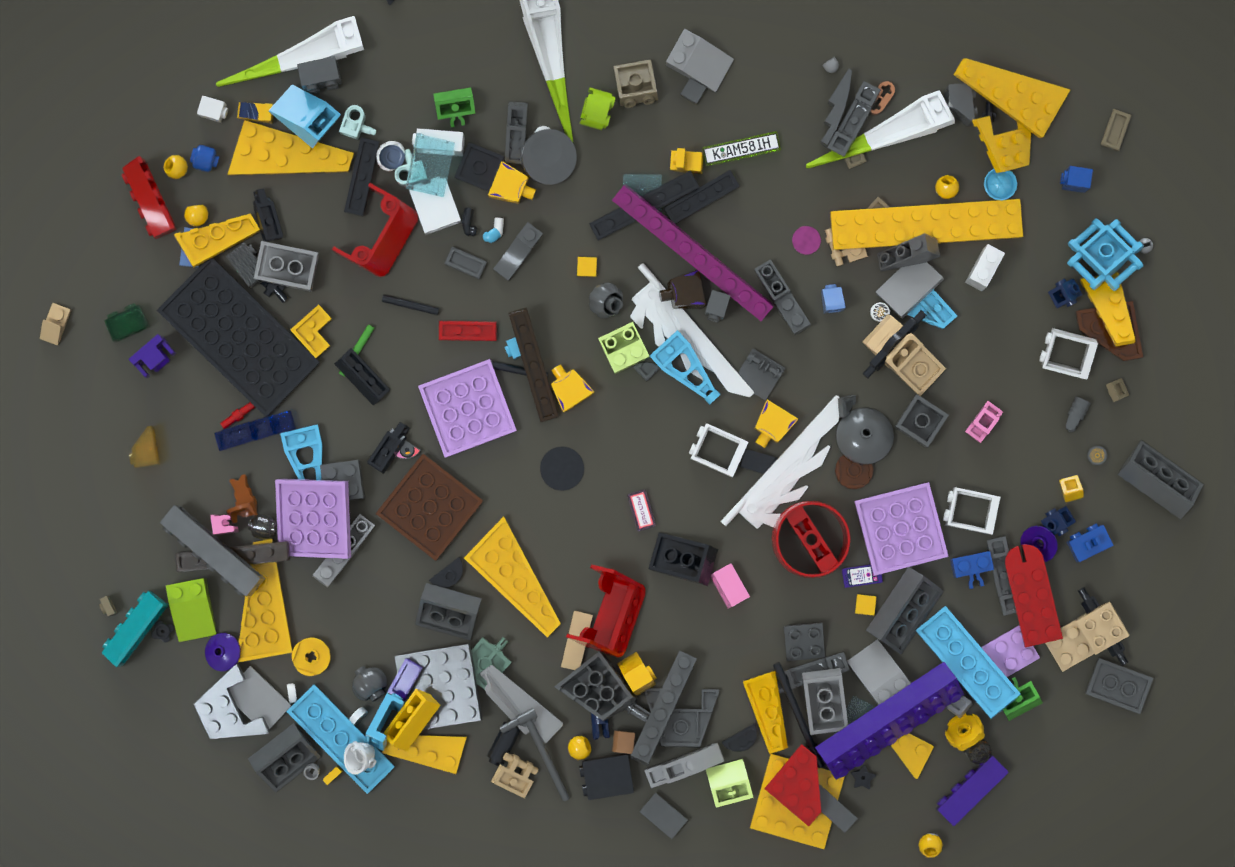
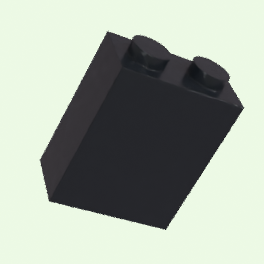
M628 754L582 761L583 765L579 766L580 776L585 777L586 783L582 785L583 795L588 796V800L634 793Z

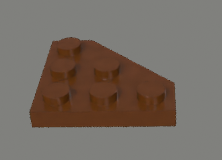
M1133 301L1126 302L1135 336V343L1115 346L1105 328L1103 320L1097 314L1096 308L1075 311L1079 331L1090 338L1097 339L1098 344L1122 361L1143 358Z

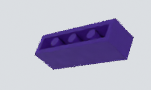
M985 755L978 762L979 766L975 770L971 769L965 774L964 777L966 779L961 784L958 782L951 788L952 793L948 797L943 796L937 802L938 807L936 809L952 826H955L1009 773L994 756Z

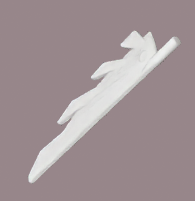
M642 263L638 269L650 283L632 298L636 305L630 315L632 320L641 329H643L645 316L654 325L655 344L658 347L665 342L664 336L668 339L678 330L691 344L701 365L714 372L728 392L751 397L754 391L684 309H673L671 300L660 301L659 291L666 290V288L648 267ZM681 353L680 356L684 366L688 370L691 363L687 355ZM693 370L691 372L693 375L703 380L702 376L699 374L697 370Z
M836 395L720 521L724 526H727L740 513L757 529L763 523L774 528L778 517L781 515L773 513L774 510L782 503L796 501L802 497L808 488L807 485L793 491L791 489L799 478L822 466L830 446L827 445L814 456L813 454L820 438L839 421V396Z

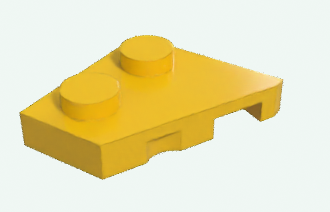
M911 734L901 736L891 745L913 777L918 779L934 746Z

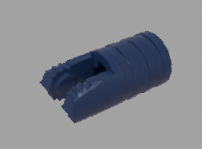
M590 712L593 740L598 739L600 736L599 724H602L603 737L610 738L608 719L602 721Z

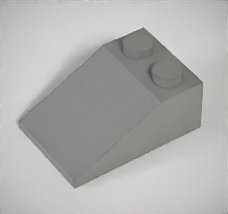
M684 28L666 61V66L688 78H692L716 93L734 59L703 38Z
M261 241L254 279L312 292L319 253Z
M878 639L847 661L877 705L911 684Z

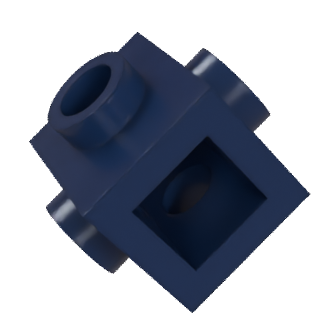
M1074 278L1069 281L1063 279L1055 283L1056 288L1048 292L1057 309L1065 304L1067 308L1077 303L1076 298L1082 296L1080 287Z
M1067 506L1058 511L1055 508L1045 513L1047 517L1041 520L1043 527L1050 530L1054 535L1058 534L1059 537L1069 531L1067 527L1076 523Z

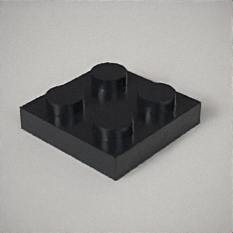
M468 142L454 178L489 192L504 156Z

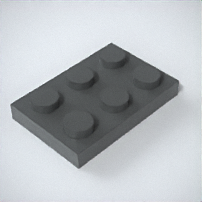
M1098 658L1085 694L1141 714L1153 678Z

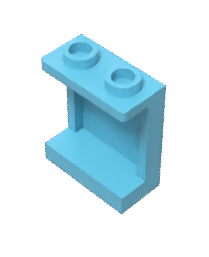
M394 693L392 695L386 694L366 732V743L384 751L387 745V737L380 732L391 711L399 712L403 707L404 701H402V697Z

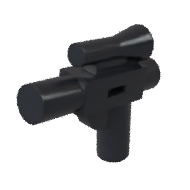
M265 281L260 283L266 288L263 292L266 296L270 297L272 293H275L282 303L288 300V297L283 292L285 286Z

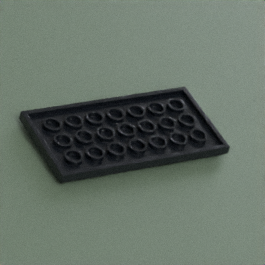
M213 258L204 262L156 310L265 417H268L320 364L302 344Z

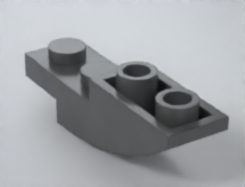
M771 259L755 268L754 270L793 334L797 335L811 326L809 320L791 294L789 287Z

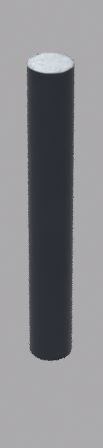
M383 295L382 302L434 315L439 313V308L388 295Z
M492 361L493 369L527 376L524 367Z

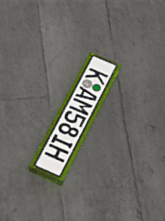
M777 131L702 147L707 167L781 151Z

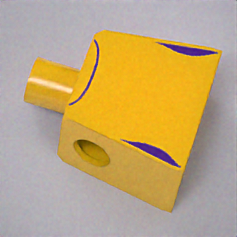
M501 161L488 196L492 199L519 204L522 196L533 200L536 189L526 186L529 180L526 175Z
M560 364L551 370L557 379L551 383V386L564 413L594 394L591 387L574 369L566 373Z
M767 399L755 426V430L761 433L755 443L763 448L767 446L770 439L778 443L797 422L798 418Z

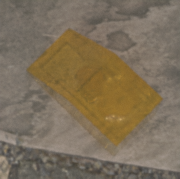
M147 426L131 448L132 453H129L131 465L134 464L135 468L160 465L154 426Z

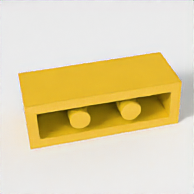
M415 689L383 734L386 735L388 742L392 746L407 751L441 705L431 694Z

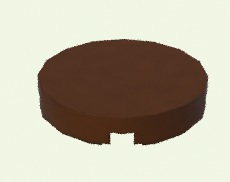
M844 455L839 458L835 466L837 480L848 489L863 488L873 476L874 469L872 464H857L847 459Z

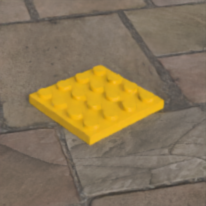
M770 754L750 828L824 849L832 821L821 812L812 824L807 826L764 789L789 760L785 757ZM818 768L819 784L838 800L844 777L836 780L829 770Z

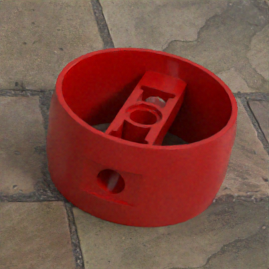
M803 501L790 506L778 517L772 531V547L777 560L787 571L804 578H820L834 572L846 559L850 548V531L844 517L834 507L819 501ZM816 505L832 513L838 520L843 532V546L837 560L802 506ZM785 518L820 572L813 574L801 573L792 568L783 558L779 548L778 536ZM809 534H813L816 538L813 545H809L806 541Z

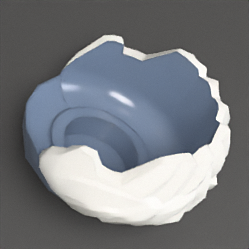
M388 141L380 145L376 153L377 163L385 171L395 170L403 164L405 159V149L401 143L396 141Z

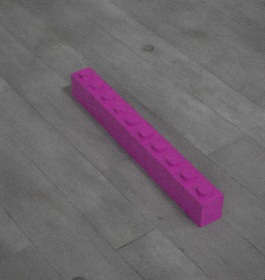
M624 184L612 199L614 203L726 294L731 295V298L757 319L762 321L773 308L772 302L628 185Z

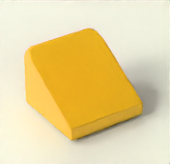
M1078 475L1059 480L1065 502L1084 497Z

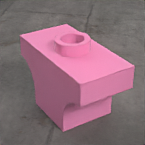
M987 401L965 432L981 443L998 422L1003 411Z

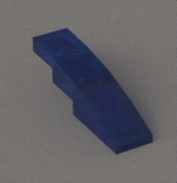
M291 410L243 423L214 434L219 451H223L294 430L296 426Z

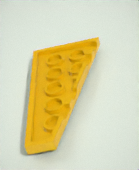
M967 58L962 59L954 73V76L1038 138L1044 137L1070 92V89Z
M244 120L227 175L349 172L354 153L319 142L314 148H311L296 135Z
M503 516L464 559L548 638L561 623Z
M273 539L253 542V545L273 543ZM277 562L250 565L266 579L252 596H245L238 642L241 654L238 662L292 653L293 651Z

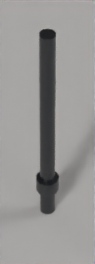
M780 662L773 664V667L806 741L807 749L817 756V767L822 768L824 766L823 761L815 748L818 745L814 743L810 735L808 726Z

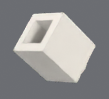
M202 95L197 111L198 116L221 123L222 118L225 119L228 113L226 103Z

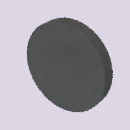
M544 129L533 133L525 141L521 151V162L524 171L532 180L540 184L553 185L564 181L571 175L576 165L577 154L573 142L566 134L558 130Z

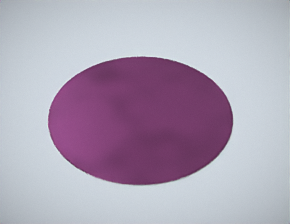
M803 226L793 234L792 243L796 251L808 255L818 250L821 238L816 229L810 226Z

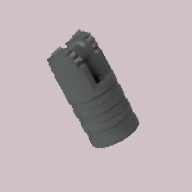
M1079 397L1074 398L1065 425L1069 433H1074L1080 421L1084 420L1091 405L1090 402Z

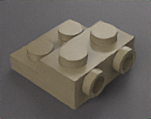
M651 59L613 66L620 106L632 108L636 103L643 102L649 105L658 100Z

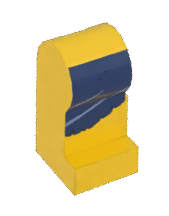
M239 102L237 118L273 124V115L269 112L273 104Z

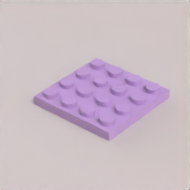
M490 359L418 386L445 458L517 431Z
M276 479L278 542H289L290 556L351 558L348 481Z
M929 482L854 501L873 576L949 557Z

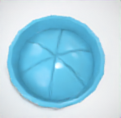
M992 169L984 180L985 191L995 200L1009 199L1017 189L1016 176L1010 170L996 173L995 169Z

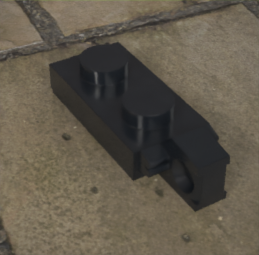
M264 188L253 192L255 198L253 207L263 241L270 242L282 239L283 234L274 202L271 201L270 197H266Z
M399 422L395 429L392 428L390 432L387 431L367 463L384 474L405 443L404 441L407 438L405 436L410 428L404 423Z

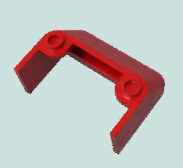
M369 183V189L383 197L381 209L390 216L372 250L366 246H358L353 250L351 256L336 247H333L332 250L334 253L375 276L384 277L388 275L415 228L419 217L413 208L395 196Z
M591 564L590 568L601 574L598 581L599 589L605 593L593 628L585 627L581 631L580 636L567 634L566 638L611 656L622 657L626 652L645 597V587L616 570Z

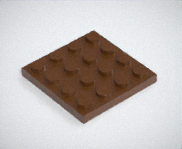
M422 454L375 514L437 561L482 504L483 500L425 454Z

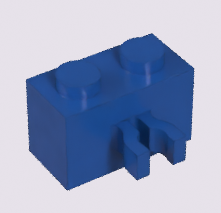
M1096 523L1087 527L1088 531L1083 534L1077 532L1069 536L1071 540L1067 541V544L1076 563L1114 546L1104 525L1098 526Z
M990 551L950 559L954 578L969 576V589L974 588L972 584L974 574L981 587L984 586V582L980 577V573L994 570Z

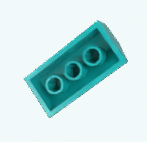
M152 591L143 592L137 599L138 605L135 609L132 607L127 612L126 621L123 624L120 623L115 628L114 632L116 634L112 639L108 638L102 646L104 648L102 654L116 667H121L126 663L169 606L168 603Z

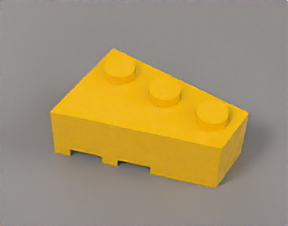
M637 652L617 663L625 680L636 696L656 685L654 680L657 678L650 666L646 667Z

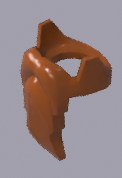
M243 474L239 480L230 479L237 501L235 502V507L226 510L227 514L231 517L232 523L238 522L237 515L241 517L258 515L257 500L248 485L247 476Z

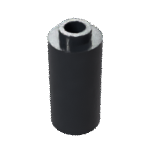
M515 727L503 734L499 730L487 754V757L490 758V763L499 766L500 763L504 765L505 760H503V756L505 753H510L521 731L519 728Z

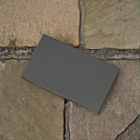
M656 792L639 811L671 839L688 821Z

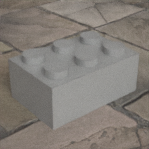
M836 668L802 673L810 735L837 732L848 726L841 669Z

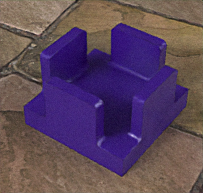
M157 334L131 356L129 361L145 378H149L150 375L142 367L144 363L150 370L158 372L170 362L162 348L165 347L173 356L177 353L164 337Z

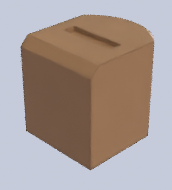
M614 730L612 752L632 754L635 732Z

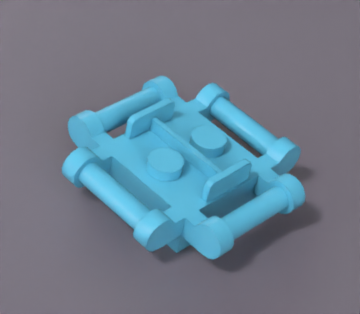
M1095 218L1085 231L1077 238L1071 239L1068 242V246L1076 254L1067 264L1071 268L1073 267L1090 284L1093 290H1096L1105 281L1113 291H1116L1125 279L1143 267V263L1135 254L1144 245L1140 241L1137 242L1121 226V222L1118 219L1105 226L1099 219ZM1096 230L1099 231V232L1096 233L1090 240H1088L1082 247L1080 246V244H1081L1083 241H1085V240H1086L1091 234H1093ZM1114 231H1116L1132 248H1130ZM1080 259H1083L1099 275L1096 279L1078 262ZM1129 260L1132 264L1113 279L1111 275L1117 272Z

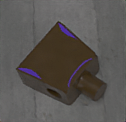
M698 270L669 280L667 283L668 289L659 291L660 301L671 300L673 309H703L706 306Z

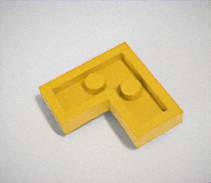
M319 304L291 329V332L316 359L330 347L318 331L332 320Z

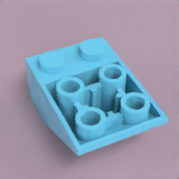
M291 85L269 110L273 116L311 148L315 147L341 115L327 102L294 85Z

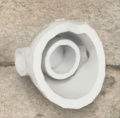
M357 741L348 744L344 752V764L347 771L351 774H359L367 768L374 767L376 765L374 747L368 743Z

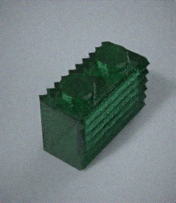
M134 303L124 308L125 311L119 314L116 311L107 315L108 319H105L104 322L113 342L116 343L150 327L140 305H135Z

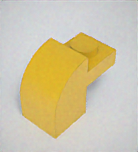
M677 148V151L671 150L670 170L682 173L691 170L694 174H702L704 155L702 152L686 151L685 148Z

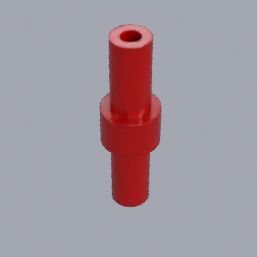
M249 402L241 409L237 408L232 412L231 416L220 423L223 429H226L234 422H239L255 406Z

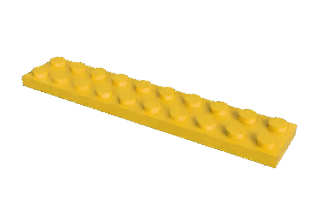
M1020 199L830 212L833 250L891 247L924 233L936 238L938 243L1023 237Z

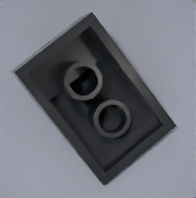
M659 532L648 569L708 586L718 549L707 544Z

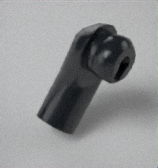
M465 208L462 217L464 234L468 237L469 235L476 236L477 227L471 226L474 212L471 208Z

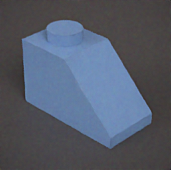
M836 284L826 285L825 289L821 290L824 314L844 311L845 302L842 288L837 287Z

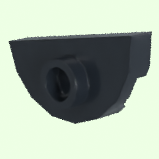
M460 557L429 581L433 585L443 588L455 585L461 579L463 573V563Z
M755 723L721 743L731 751L742 752L748 750L757 738Z

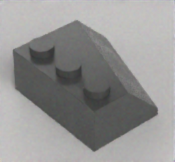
M600 651L554 686L602 721L624 711L638 700L607 656Z

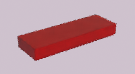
M439 321V340L496 341L497 322Z

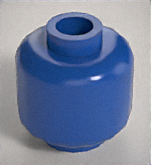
M198 145L197 148H193L190 163H192L194 169L210 172L212 167H217L219 156H216L214 148Z

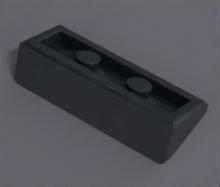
M352 348L334 363L372 405H375L390 391L387 385Z

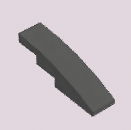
M848 69L827 103L833 109L824 122L830 128L820 142L826 148L838 127L846 106L852 70Z

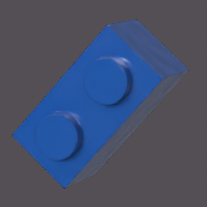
M1069 166L1064 170V173H1061L1060 184H1063L1062 190L1085 193L1090 189L1093 169Z

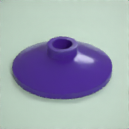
M1032 526L1026 529L1021 536V545L1028 544L1038 548L1043 555L1044 562L1051 560L1055 556L1058 549L1057 540L1054 534L1047 528Z
M228 633L214 635L207 642L205 648V657L208 664L217 671L230 670L238 663L241 654L237 639Z

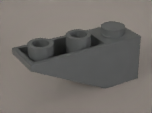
M924 233L877 253L880 271L926 263L940 257L937 239Z

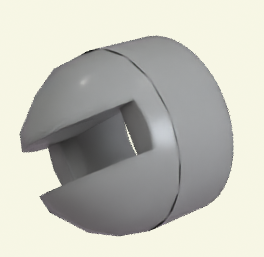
M833 57L822 66L827 72L834 73L838 70L839 63Z
M1149 238L1139 240L1142 244L1150 243V246L1142 248L1139 252L1146 254L1153 249V242Z
M309 763L305 767L304 776L307 779L315 780L319 776L320 768L317 764ZM312 768L315 769L312 774L309 772Z

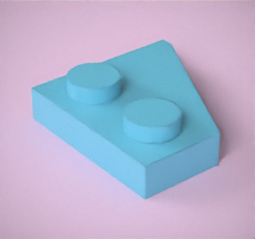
M932 290L907 314L914 318L922 310L927 315L922 321L944 329L957 317L935 290Z

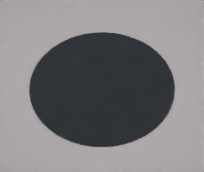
M553 448L545 454L541 461V476L549 487L560 491L569 490L575 487L583 477V460L571 448Z

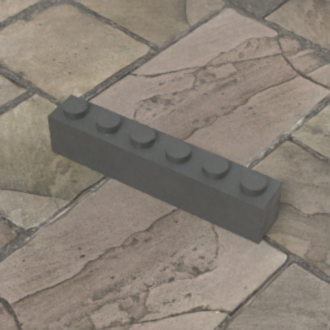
M173 505L160 523L164 526L163 530L171 536L174 534L178 538L177 542L185 548L188 546L192 550L194 557L199 560L203 559L207 563L206 567L213 572L217 571L221 575V580L228 585L231 583L240 596H252L266 579L180 505Z
M682 651L678 652L633 749L631 759L646 766L649 765L696 664L697 658Z

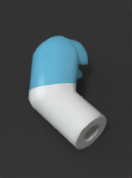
M504 218L494 219V228L483 234L485 242L493 243L503 235Z

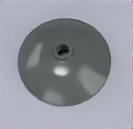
M858 408L850 411L851 413L847 417L842 418L837 427L836 441L840 451L847 459L857 464L868 465L882 460L889 453L893 445L894 432L890 421L875 409ZM863 431H869L870 435L864 436Z

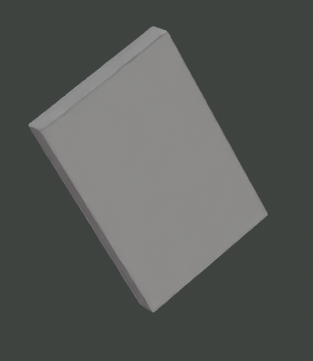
M927 262L902 267L876 291V294L903 319L944 278Z
M250 666L243 673L246 679L231 686L229 690L237 707L251 721L263 716L270 730L292 705Z

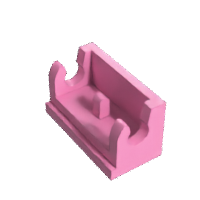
M210 515L214 535L239 532L238 527L227 526L230 524L228 521L231 520L230 516Z
M731 563L711 574L710 577L728 609L750 597Z

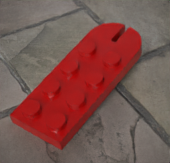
M1021 545L1026 562H1022L1019 546L1013 547L1005 557V568L1024 647L1063 639L1042 553L1032 545Z

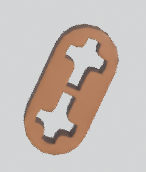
M885 81L878 86L881 89L877 100H881L878 105L880 109L871 110L870 114H880L893 97L895 87L891 82ZM889 86L891 94L887 93L884 98L881 97L883 93L881 88Z

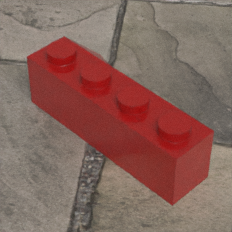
M141 156L136 157L122 168L124 173L121 175L126 185L130 184L132 190L129 192L133 201H137L140 206L137 209L142 219L145 218L148 225L145 227L149 236L153 235L155 239H158L176 231L177 228L147 162Z

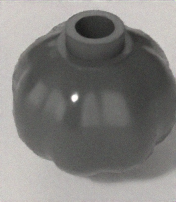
M609 282L595 286L589 295L590 310L602 319L617 315L623 306L622 291L616 285Z
M362 666L354 672L356 676L352 682V691L358 699L363 701L371 699L374 702L385 694L383 690L387 687V677L381 669L376 667L365 668Z

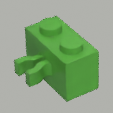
M471 87L433 94L438 120L450 118L451 127H455V117L458 116L463 126L465 125L464 115L476 114Z
M1012 678L1015 688L1021 695L1003 709L1008 721L1043 703L1031 681L1019 687L1016 678Z

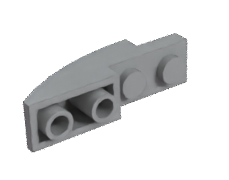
M361 514L350 526L351 558L375 527L372 522ZM326 558L312 577L328 588L351 558Z
M715 743L683 754L681 757L646 768L644 771L650 787L653 788L699 773L725 760L719 744Z

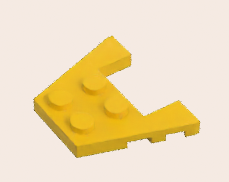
M990 116L972 120L974 127H978L980 140L986 144L988 149L986 152L996 173L1029 165L1031 132L1017 122L1018 129L993 135Z

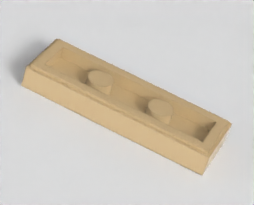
M574 611L569 634L580 636L581 631L585 627L591 626L593 615ZM567 639L561 667L576 670L580 667L586 646Z

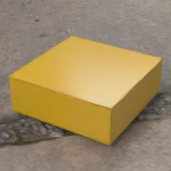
M578 257L577 276L596 277L597 258Z
M857 594L855 613L874 616L876 596Z
M336 766L323 778V781L327 785L330 784L343 770Z

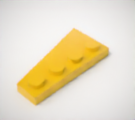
M247 214L228 219L225 222L209 224V226L194 228L183 233L179 232L174 234V237L192 267L195 268L259 233L260 229L252 215Z
M1114 273L1111 277L1115 279L1119 276V273ZM1084 278L1080 279L1082 287L1088 293L1087 296L1093 302L1096 312L1103 320L1105 328L1115 346L1135 343V336L1122 285L1120 284V287L1113 291L1104 281L1096 290H1093Z
M772 671L743 681L769 754L788 748L776 672Z
M418 735L407 751L392 746L387 740V745L382 753L457 774L467 737Z

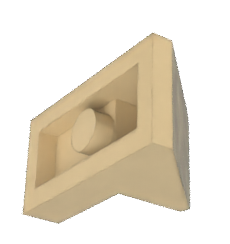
M52 303L47 319L42 322L40 339L59 345L72 310Z

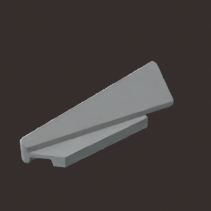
M490 665L480 673L487 681L485 687L486 694L511 720L515 719L519 714L534 708L538 716L534 724L544 744L563 726V722L493 665ZM517 726L525 735L529 733L527 726Z

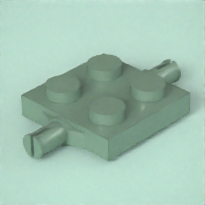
M482 637L471 650L476 682L484 690L487 681L480 673L490 665H493L503 673L512 662L501 651L509 643L506 640L502 644L505 640L504 637L496 645L489 643Z

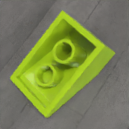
M206 578L166 585L168 602L179 642L217 634Z

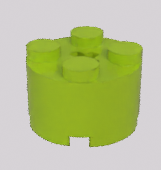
M590 87L588 93L591 94L585 99L580 117L582 119L579 124L598 130L606 129L610 120V115H607L608 110L613 108L615 97L612 96V93Z

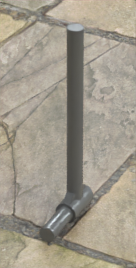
M534 708L519 714L515 719L500 726L502 734L518 725L527 726L562 800H568L570 797L535 727L534 722H536L538 716Z

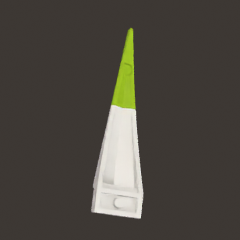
M519 0L524 15L522 17L564 132L573 142L565 84L558 0Z
M355 16L334 22L284 52L218 81L216 86L220 87L298 69L297 64L332 56H335L336 60L347 58L346 55L364 50Z
M939 90L922 96L894 116L857 137L845 157L831 151L807 163L806 168H812L936 133L938 129L954 124L955 119Z

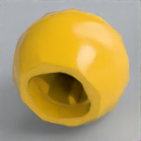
M172 155L166 159L163 168L168 177L180 179L187 173L188 165L183 157Z
M942 176L935 184L936 193L943 199L953 198L958 194L959 182L953 176Z
M204 205L187 206L184 211L185 220L192 226H201L208 219V210Z
M575 736L568 744L570 756L577 760L587 758L592 750L590 742L584 736Z
M927 833L920 839L918 846L922 855L929 858L936 857L942 852L943 843L936 834Z

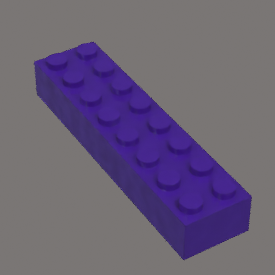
M943 662L815 748L831 774L837 780L846 776L853 768L861 766L871 756L879 754L886 746L894 744L901 736L909 734L919 724L927 722L934 714L942 712L949 704L960 700L964 693L957 678L946 663Z

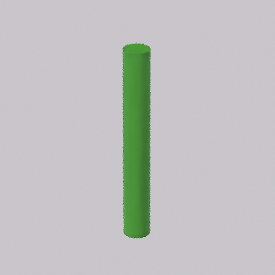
M369 324L353 348L357 355H359L374 330V327ZM339 371V374L345 377V375L341 371Z

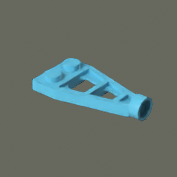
M678 330L650 355L652 360L664 372L705 398L709 405L721 395L714 389L691 344ZM681 353L686 354L691 363L690 368L686 372H680L672 366V361ZM693 370H697L703 378V382L699 386H695L687 379V376ZM708 390L713 391L708 396H706V392Z
M318 424L280 433L284 452L298 479L305 480L303 475L304 469L315 468L316 480H322L320 465H322L323 443ZM311 447L313 449V461L310 464H301L296 456V451Z

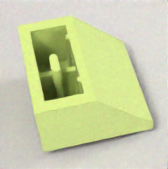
M633 322L598 338L614 374L649 358V354Z
M743 759L706 769L716 808L753 798Z

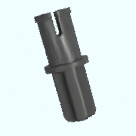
M637 701L625 709L628 711L627 714L631 713L644 722L647 721L650 712L638 705Z

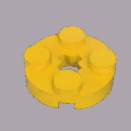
M318 638L303 639L295 645L292 651L293 664L297 671L303 675L314 676L321 674L330 664V649L325 642ZM313 651L317 658L309 662L306 654H310Z
M965 713L961 719L957 716L953 717L947 724V731L945 730L948 742L959 751L972 747L985 736L984 726L980 718L975 714L967 715Z

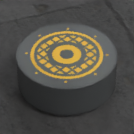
M1094 446L1088 450L1087 459L1093 465H1101L1107 459V452L1101 446Z

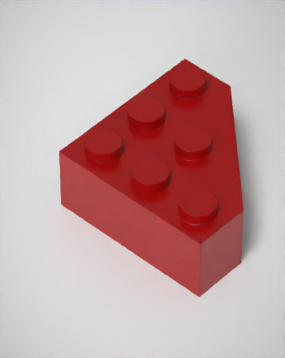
M801 744L764 789L807 826H810L821 813L817 756Z

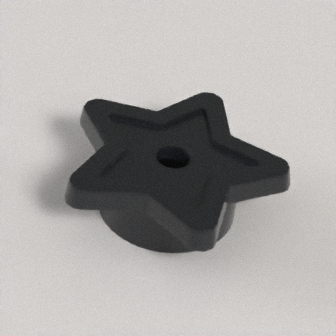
M863 765L859 771L851 772V775L855 778L854 788L864 786L870 789V781L876 777V774L868 772L866 765Z

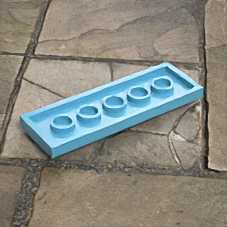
M946 606L916 630L918 635L941 662L946 663L959 683L990 719L1021 695Z
M315 684L286 711L367 794L395 767L378 748L374 747V759L376 760L374 767L367 768L359 774H351L347 771L344 764L346 747L354 741L366 743V736L349 721Z

